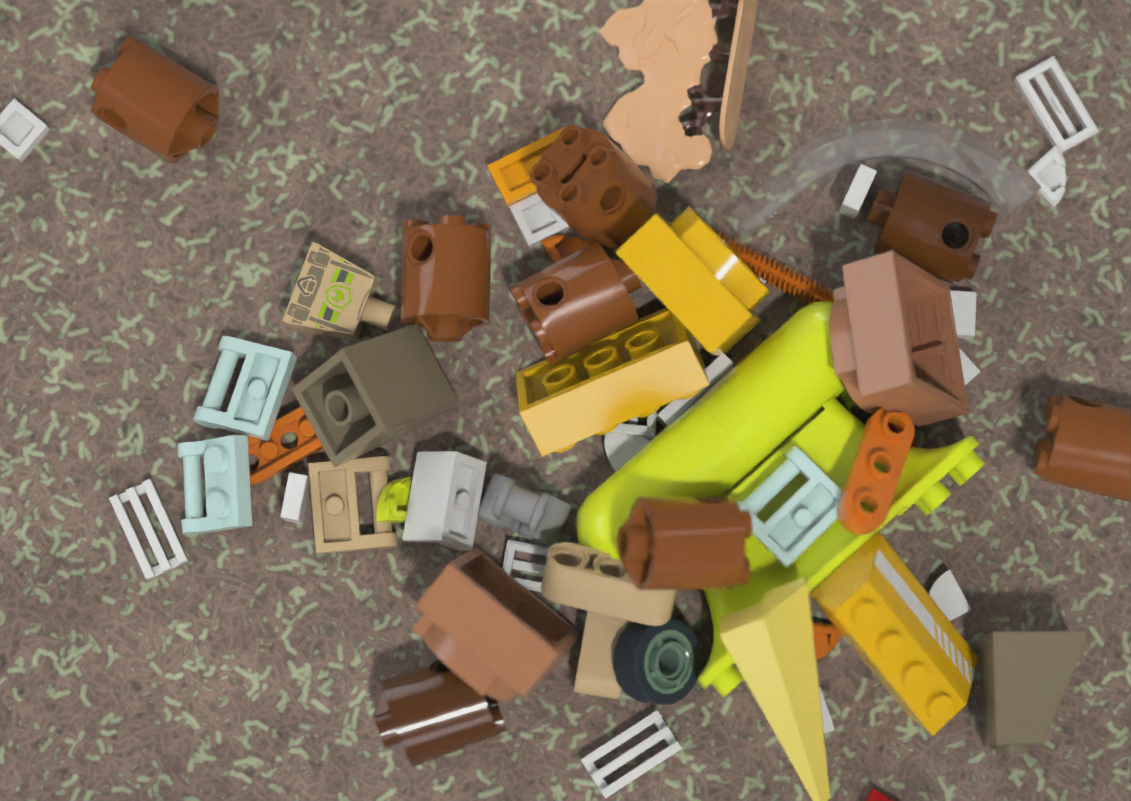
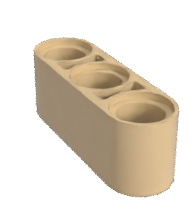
M569 542L556 543L550 547L541 583L543 595L555 603L652 626L664 625L670 620L678 591L638 590L620 560L612 559L610 554L595 548Z
M587 611L574 686L575 693L619 700L621 687L617 683L613 669L614 649L619 635L632 621Z

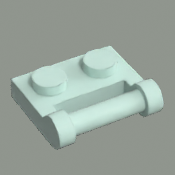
M222 336L218 346V350L221 352L203 405L202 407H197L193 421L205 427L219 428L269 441L297 357L290 351L230 336ZM238 358H245L227 412H221L220 409Z
M230 435L197 442L178 443V458L183 459L185 519L181 520L182 534H203L252 526L248 436ZM201 457H204L207 517L203 515Z
M793 446L784 455L786 460L743 502L740 500L736 501L740 510L750 511L752 517L751 534L786 569L839 519L837 507L843 492L796 446ZM798 473L802 474L808 482L767 522L763 523L756 514Z

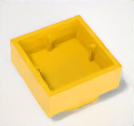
M690 206L672 223L655 214L616 251L618 256L710 354L720 356L722 353L727 354L762 321L754 311V308L771 291Z

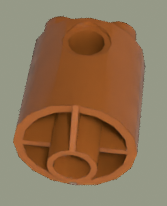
M130 36L124 41L118 51L117 60L110 69L103 67L96 74L92 82L91 90L96 92L97 96L92 105L91 113L102 122L169 163H176L190 150L203 149L209 143L218 127V88L134 37Z
M570 125L564 128L559 138L545 150L540 161L533 166L530 173V178L536 186L537 194L545 205L588 243L598 241L603 249L623 246L653 217L655 212L657 195L654 183L608 137L591 128L581 129L577 125Z
M458 215L439 216L438 224H429L425 220L402 221L401 323L407 325L417 323L418 327H425L427 329V340L434 342L462 341L463 336L472 328L490 324L491 224H465V217Z
M598 241L586 245L509 288L519 306L518 310L529 331L533 330L539 341L537 343L550 366L565 360L639 320L635 306L629 296L630 293L642 287L637 275L621 258H609Z
M1061 393L1059 397L1050 395L1043 419L1044 422H1047L1046 440L1038 438L1032 458V464L1035 465L1034 474L1039 475V480L1131 502V410Z
M732 497L637 498L632 505L629 517L618 531V556L638 590L734 589L737 584H747L750 577V564L745 556V538L751 536L752 517L749 510H740L738 503Z

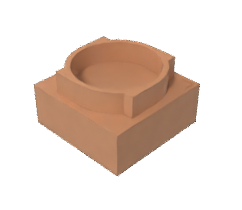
M894 251L842 265L845 286L833 289L834 303L830 312L829 333L835 375L841 378L854 402L871 414H874L880 408L889 412H906L913 424L919 427L969 414L950 286Z
M478 547L447 565L415 605L424 615L412 629L422 637L431 651L447 667L482 696L486 694L502 702H511L519 694L525 697L552 671L581 635L577 629L530 590L522 586L512 575L504 571L500 565Z

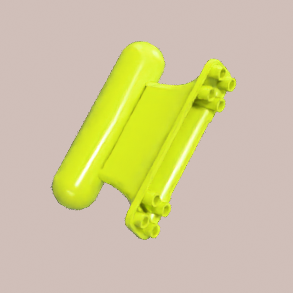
M812 302L799 309L682 414L591 492L577 511L575 529L579 544L610 554L612 559L620 560L617 551L618 531L629 517L632 505L637 498L732 497L735 501L740 500L743 502L786 460L784 455L793 446L798 447L843 491L865 424L836 399L846 388L841 378L836 376L834 371L829 333V318L833 302ZM970 435L957 443L942 448L926 449L910 446L884 523L870 534L857 535L848 531L838 519L787 569L752 534L749 538H745V556L750 564L748 583L737 584L734 589H703L713 622V646L709 661L697 679L698 684L704 690L712 685L724 698L744 680L741 672L733 665L735 662L719 635L722 617L764 601V594L804 577L808 581L810 593L876 532L880 531L895 516L900 517L913 504L927 517L951 495V492L940 482L944 476L949 474L959 486H962L986 464L974 451L980 443ZM874 461L875 468L879 472L885 473L883 465ZM798 473L756 516L763 523L767 522L808 480ZM860 501L862 509L867 513H871L869 504Z

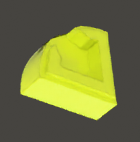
M413 477L393 480L383 488L377 504V522L405 523Z

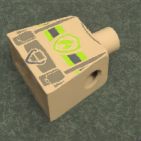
M312 242L282 322L286 328L294 331L357 341L364 323L388 331L395 315L396 306L374 298L379 284L374 275L325 247Z

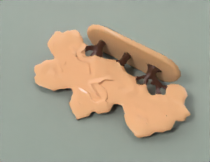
M643 0L638 7L618 9L599 30V33L607 43L619 48L618 57L625 68L628 70H641L644 75V84L617 100L604 119L603 126L611 138L621 144L623 153L636 165L649 166L654 179H661L664 183H669L680 170H699L710 162L712 148L709 139L703 134L701 128L716 112H720L719 134L721 145L728 150L733 146L737 133L757 13V0H739L738 4H735L733 0H720L721 4L708 2V0ZM731 15H736L731 50H722L718 46V38L714 29L715 22ZM711 60L728 62L723 96L709 97L700 84L701 70L704 64ZM689 90H697L700 92L701 98L692 99ZM691 105L704 106L703 110L697 109V118L686 123L679 121L680 112ZM697 127L694 136H685L687 129Z

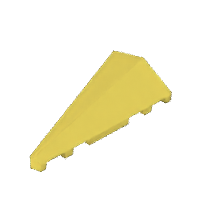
M806 577L766 592L764 594V601L722 617L719 635L813 801H828L831 798L824 740L822 706L813 637L809 585Z

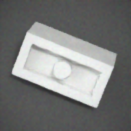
M457 451L417 452L402 540L407 542H435L456 550L471 551L487 462Z

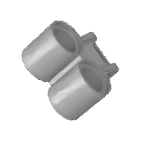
M493 474L480 503L477 515L478 518L508 531L516 532L543 546L551 547L557 543L572 506L548 493L533 491L514 479Z

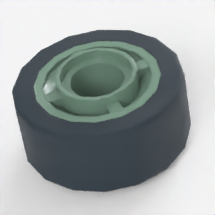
M670 618L667 623L659 626L630 622L619 635L614 649L613 669L618 685L627 696L639 702L673 705L684 699L695 686L701 670V650L697 636L689 625L675 618Z

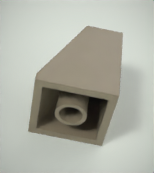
M417 323L342 348L292 388L334 468L430 423L459 402Z
M1087 631L990 632L980 636L983 745H995V754H1031L1030 745L1044 744L1087 641Z

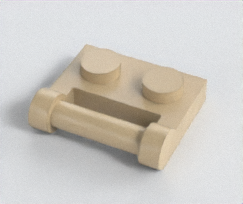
M389 456L352 459L335 468L331 461L308 463L316 554L398 547L397 533L392 532V523L377 522L376 519L378 499L383 488L388 484L387 472L391 471V459ZM368 473L370 477L374 534L361 535L356 474Z

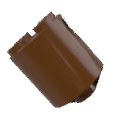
M906 169L896 194L879 188L866 221L882 227L873 251L874 254L879 255L894 251L934 277L958 286L961 279L972 280L981 255L975 254L974 250L979 238L988 239L998 213L990 210L991 202ZM949 223L959 225L964 233L963 242L955 249L946 246L942 239V231Z
M440 659L381 681V689L373 713L378 731L385 748H389L407 759L412 767L507 731L498 701L486 694L482 696Z

